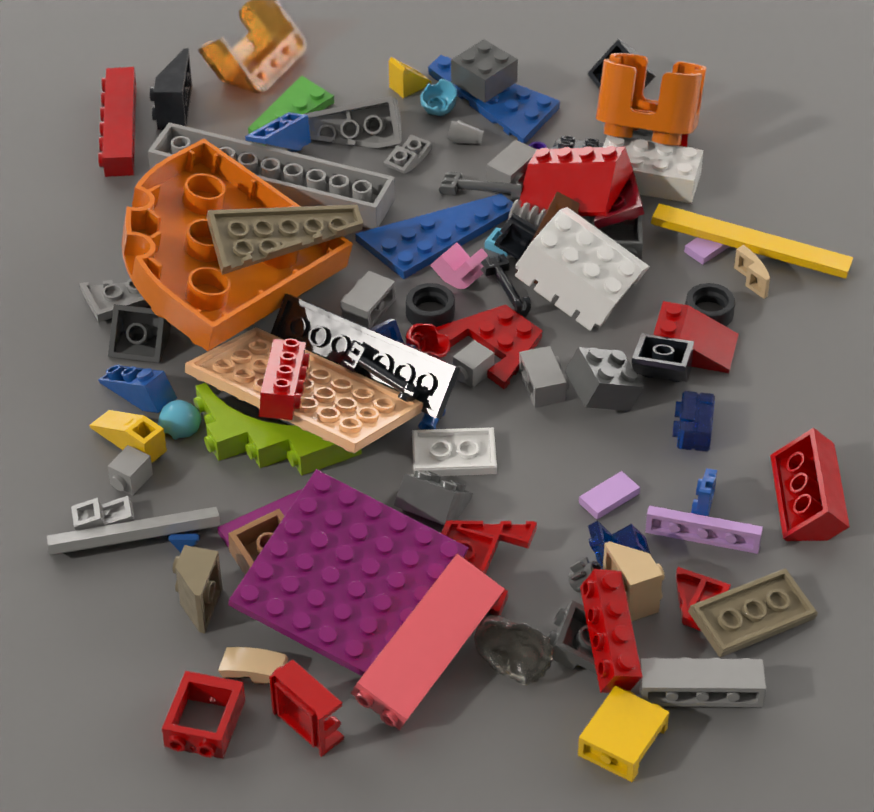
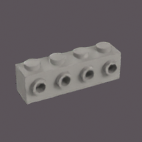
M653 657L641 658L640 660L643 676L639 681L640 698L652 704L680 707H763L766 691L763 659H670Z

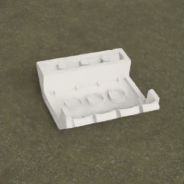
M566 207L560 209L530 243L516 264L518 272L515 274V277L529 287L536 279L538 283L534 291L550 302L558 295L559 299L555 306L570 317L577 310L581 313L576 318V321L591 331L594 326L599 329L603 325L615 305L633 284L636 285L650 266Z

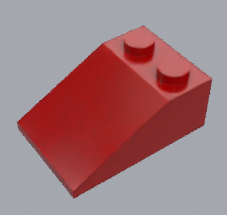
M663 301L653 335L694 341L692 367L729 373L739 334L689 305Z

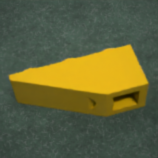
M108 410L89 425L92 430L122 450L129 445L150 455L151 463L167 452L164 428L144 415Z

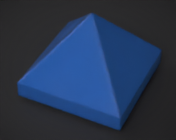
M170 534L169 541L181 553L184 545L194 547L200 541L199 534Z

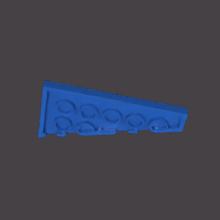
M440 55L428 66V74L438 82L440 79L451 82V58ZM453 84L457 89V96L460 99L465 98L468 100L473 109L490 122L501 125L503 132L509 136L514 135L518 138V141L524 144L560 109L559 100L518 84H513L485 103Z
M498 194L355 233V239L357 243L401 278L406 279L433 263L455 243L462 246L509 219L513 202L504 195Z

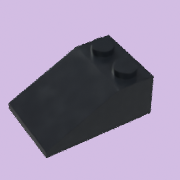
M184 48L156 76L154 87H150V101H154L155 106H152V119L157 121L158 130H164L168 123L187 127L193 87L189 48Z

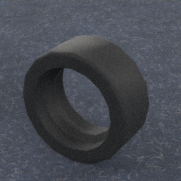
M437 283L420 284L412 288L407 294L406 317L412 325L433 324L435 327L450 323L454 319L455 297L446 286ZM425 302H436L444 307L431 312L420 310L416 306Z
M703 283L692 287L688 291L685 305L691 306L727 327L733 320L735 298L728 288L720 284ZM701 302H713L721 305L724 309L710 312L704 311L696 305Z

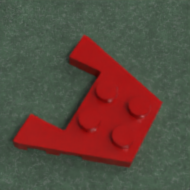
M506 304L436 327L439 333L448 335L450 348L469 336L494 352L501 361L487 370V377L503 389L508 387L511 377L519 371V352L535 349L542 339L543 331Z
M447 520L441 534L467 546L468 551L464 559L486 574L500 541L529 549L537 530V522L526 521V524H512V521H501L500 524H483V521ZM508 590L502 592L489 610V613L493 616L500 618L508 599Z

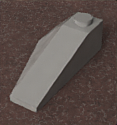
M393 96L304 114L308 115L311 140L370 148H384L401 144V118L398 101Z

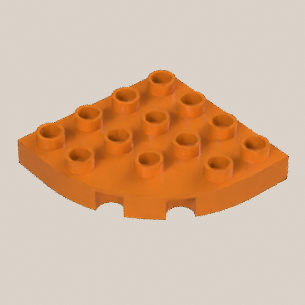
M202 139L156 164L136 184L132 207L127 206L122 234V254L127 272L134 286L151 306L152 312L166 319L170 324L188 336L195 345L210 351L280 308L286 293L298 297L347 267L353 243L341 236L222 275L206 218L208 210L301 206L209 141Z

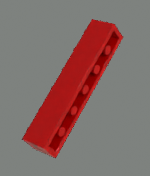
M134 67L106 68V78H102L103 92H101L102 107H100L101 121L104 122H100L101 137H99V149L102 153H98L99 167H104L105 177L134 176L137 89Z

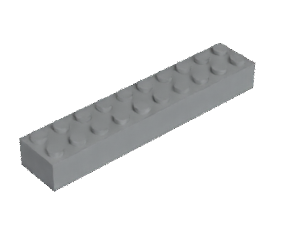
M173 123L167 124L148 150L149 166L151 169L167 157L202 139H206L301 207L358 205L363 220L362 227L369 229L380 226L395 201V178L393 176Z

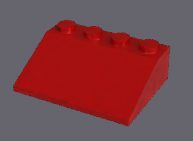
M588 146L584 148L537 149L527 166L520 196L521 208L527 202L530 203V211L534 206H538L540 214L543 209L547 210L558 191L579 203V216H607L633 172L626 147L607 146L592 148Z

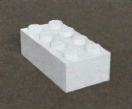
M607 135L603 147H626L640 195L692 204L701 175L703 150L692 147L665 145L644 139Z

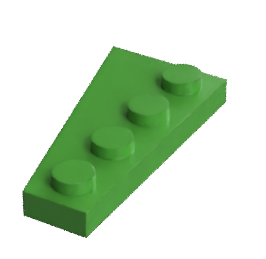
M301 76L248 127V133H252L288 112L306 114L324 110L334 104V95Z

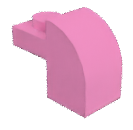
M455 243L430 266L444 282L457 289H465L483 274L480 270L484 267L481 262L488 255L481 248L473 256L469 257L458 243Z

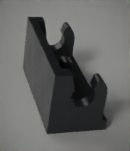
M513 213L500 230L502 234L497 238L494 245L519 260L530 245L538 227Z

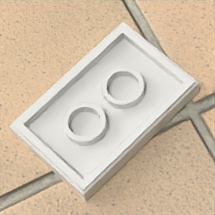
M494 427L412 430L414 474L416 470L424 473L425 471H430L440 476L497 474Z

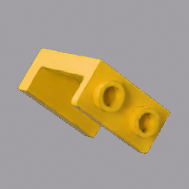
M614 686L579 736L578 756L633 782L638 775L639 762L658 734H664L668 729L669 711L664 710L658 704H652L637 697L631 691H625Z

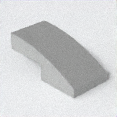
M129 496L101 504L97 497L71 506L73 524L76 531L135 521L133 505Z

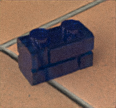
M684 391L682 393V402L676 401L674 417L680 418V420L674 421L672 437H678V449L691 450L693 448L695 451L704 452L710 450L715 404L714 394H698L697 392Z

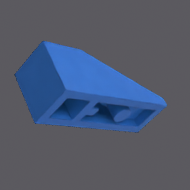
M288 112L246 135L245 139L254 143L285 148L289 152L300 151L302 147L311 143L308 115Z

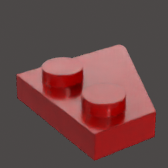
M677 567L676 584L682 624L700 630L688 612L690 606L729 591L731 584Z

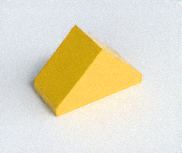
M393 57L389 59V87L402 98L424 89L429 83H432L431 80L418 70Z

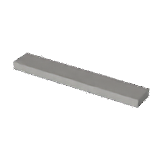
M217 507L48 535L49 555H56L218 527L221 524Z

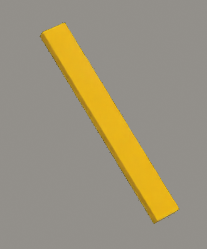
M660 203L651 219L652 225L734 248L744 245L755 254L845 279L853 261L851 256Z

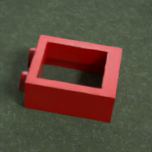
M185 671L162 727L164 747L174 751L197 753L207 758L216 757L224 759L246 701L244 682ZM188 699L226 707L216 733L178 725Z

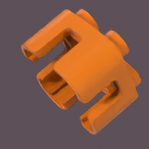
M613 53L609 59H604L596 119L605 122L604 134L630 138L633 136V131H637L640 128L653 130V142L665 145H680L682 134H691L696 129L707 70L705 66L683 61L676 62L673 65L672 72H666L662 76L659 101L644 97L648 66L646 56Z

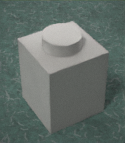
M475 340L453 356V365L460 367L457 380L471 388L478 385L487 377V370L494 365V352Z
M127 445L108 465L110 484L115 489L133 496L153 475L150 455Z

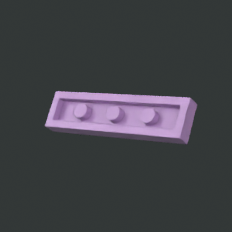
M649 506L645 533L758 554L763 527Z

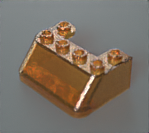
M248 0L239 9V18L248 30V33L233 48L229 46L224 37H221L215 41L204 43L198 49L199 53L222 82L255 94L263 93L304 53L307 47L306 39L278 0Z

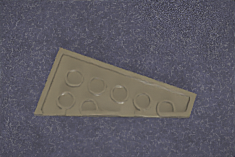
M358 205L208 210L206 217L222 275L360 231L363 226Z

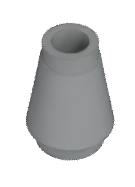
M460 120L458 122L451 121L447 139L452 140L453 143L481 145L484 131Z

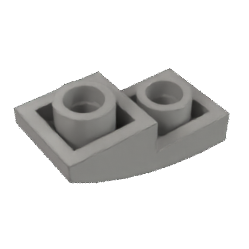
M411 134L402 147L396 146L385 160L384 165L406 174L423 161L433 149L432 144Z

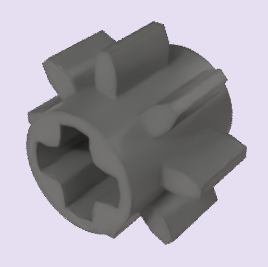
M585 557L570 566L573 572L568 576L569 583L576 592H581L580 586L594 569L603 568L597 561L589 562V559Z

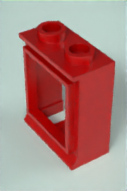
M293 659L284 666L275 669L272 675L269 676L273 714H277L312 747H317L322 757L344 740V735L337 731L341 722L335 716L329 717L342 707V702Z

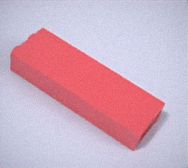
M456 554L360 678L351 694L355 696L360 705L365 708H371L379 714L384 723L392 727L395 726L400 730L505 589L459 554Z

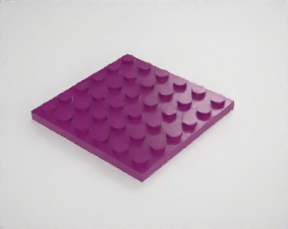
M316 469L230 597L228 606L363 676L456 554L464 558L468 547Z

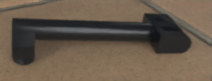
M505 254L498 255L499 262L495 256L489 257V264L484 259L481 262L484 267L481 269L485 276L495 274L516 312L525 318L530 312L531 300L529 296L523 297L521 300L505 271H509L510 263Z
M352 341L351 346L357 349L358 352L356 353L348 349L346 355L353 359V361L350 362L343 359L341 365L355 373H358L361 367L398 390L400 392L398 398L406 402L417 399L419 390L409 382L402 381L368 359L367 355L370 349L358 341Z

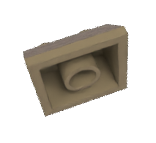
M184 545L181 555L176 556L173 563V573H176L177 576L175 591L179 592L180 605L200 633H205L223 589L219 553L214 550Z

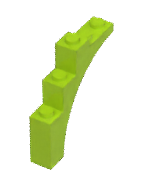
M206 382L196 385L197 397L193 400L199 413L204 415L207 436L204 437V442L207 450L213 452L218 461L247 452L251 460L255 459L259 468H263L288 459L292 467L296 466L301 476L314 472L316 469L319 470L362 454V449L355 453L346 451L344 448L330 441H325L309 431H304L296 425L270 423L244 415L229 407L218 398Z

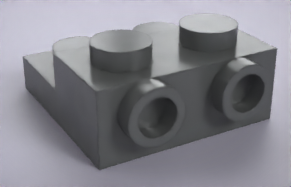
M572 600L566 609L560 608L554 618L553 624L558 627L556 631L552 630L545 642V646L549 648L547 657L572 670L578 664L597 674L584 606Z

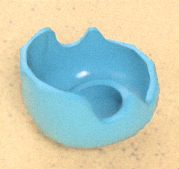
M440 79L435 85L429 83L421 93V106L430 115H446L456 105L457 89L452 82L445 79Z
M174 400L166 404L162 408L158 419V425L164 428V433L170 434L175 440L190 437L198 431L201 424V415L198 409L191 403L183 400Z

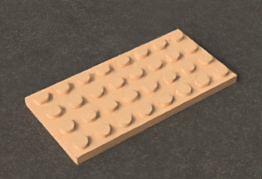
M255 327L185 363V373L260 409V392L273 339H283ZM305 350V353H310V361L306 382L304 383L303 396H301L300 410L294 411L293 420H281L288 421L304 431H309L325 441H330L346 451L355 453L422 413L423 403L418 400L406 402L398 398L400 392Z

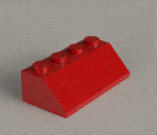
M812 428L770 455L784 540L828 541L850 527L835 444L815 428Z

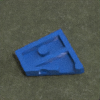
M706 468L703 479H698L696 488L698 500H693L691 513L709 517L715 492L717 470Z

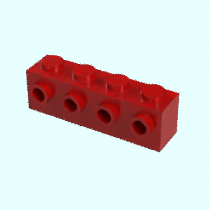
M273 339L260 392L259 417L293 420L294 411L300 410L301 396H303L304 383L306 382L310 361V353H305L306 342H299L296 339Z
M594 569L580 586L600 693H610L614 686L625 691H631L643 676L622 573L616 570Z

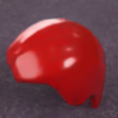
M414 324L406 333V345L441 359L450 351L448 335L439 333L433 324Z

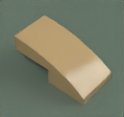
M742 245L736 249L734 268L746 276L745 286L765 299L768 297L769 273L761 260L750 249Z
M227 647L218 671L223 678L249 676L254 684L270 683L269 676L272 675L275 669L287 664L289 658L285 654L265 649Z

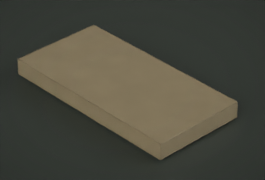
M786 568L693 604L688 610L720 658L814 620L818 614Z

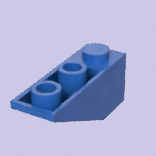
M114 365L108 368L106 374L98 379L102 385L142 411L159 413L166 404L177 399L165 372L161 370Z

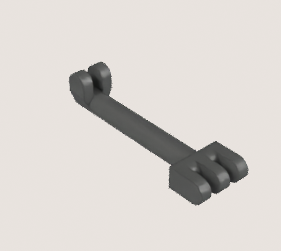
M448 171L439 187V192L445 195H456L458 189L511 193V199L514 203L515 200H520L523 184L462 179L461 172Z

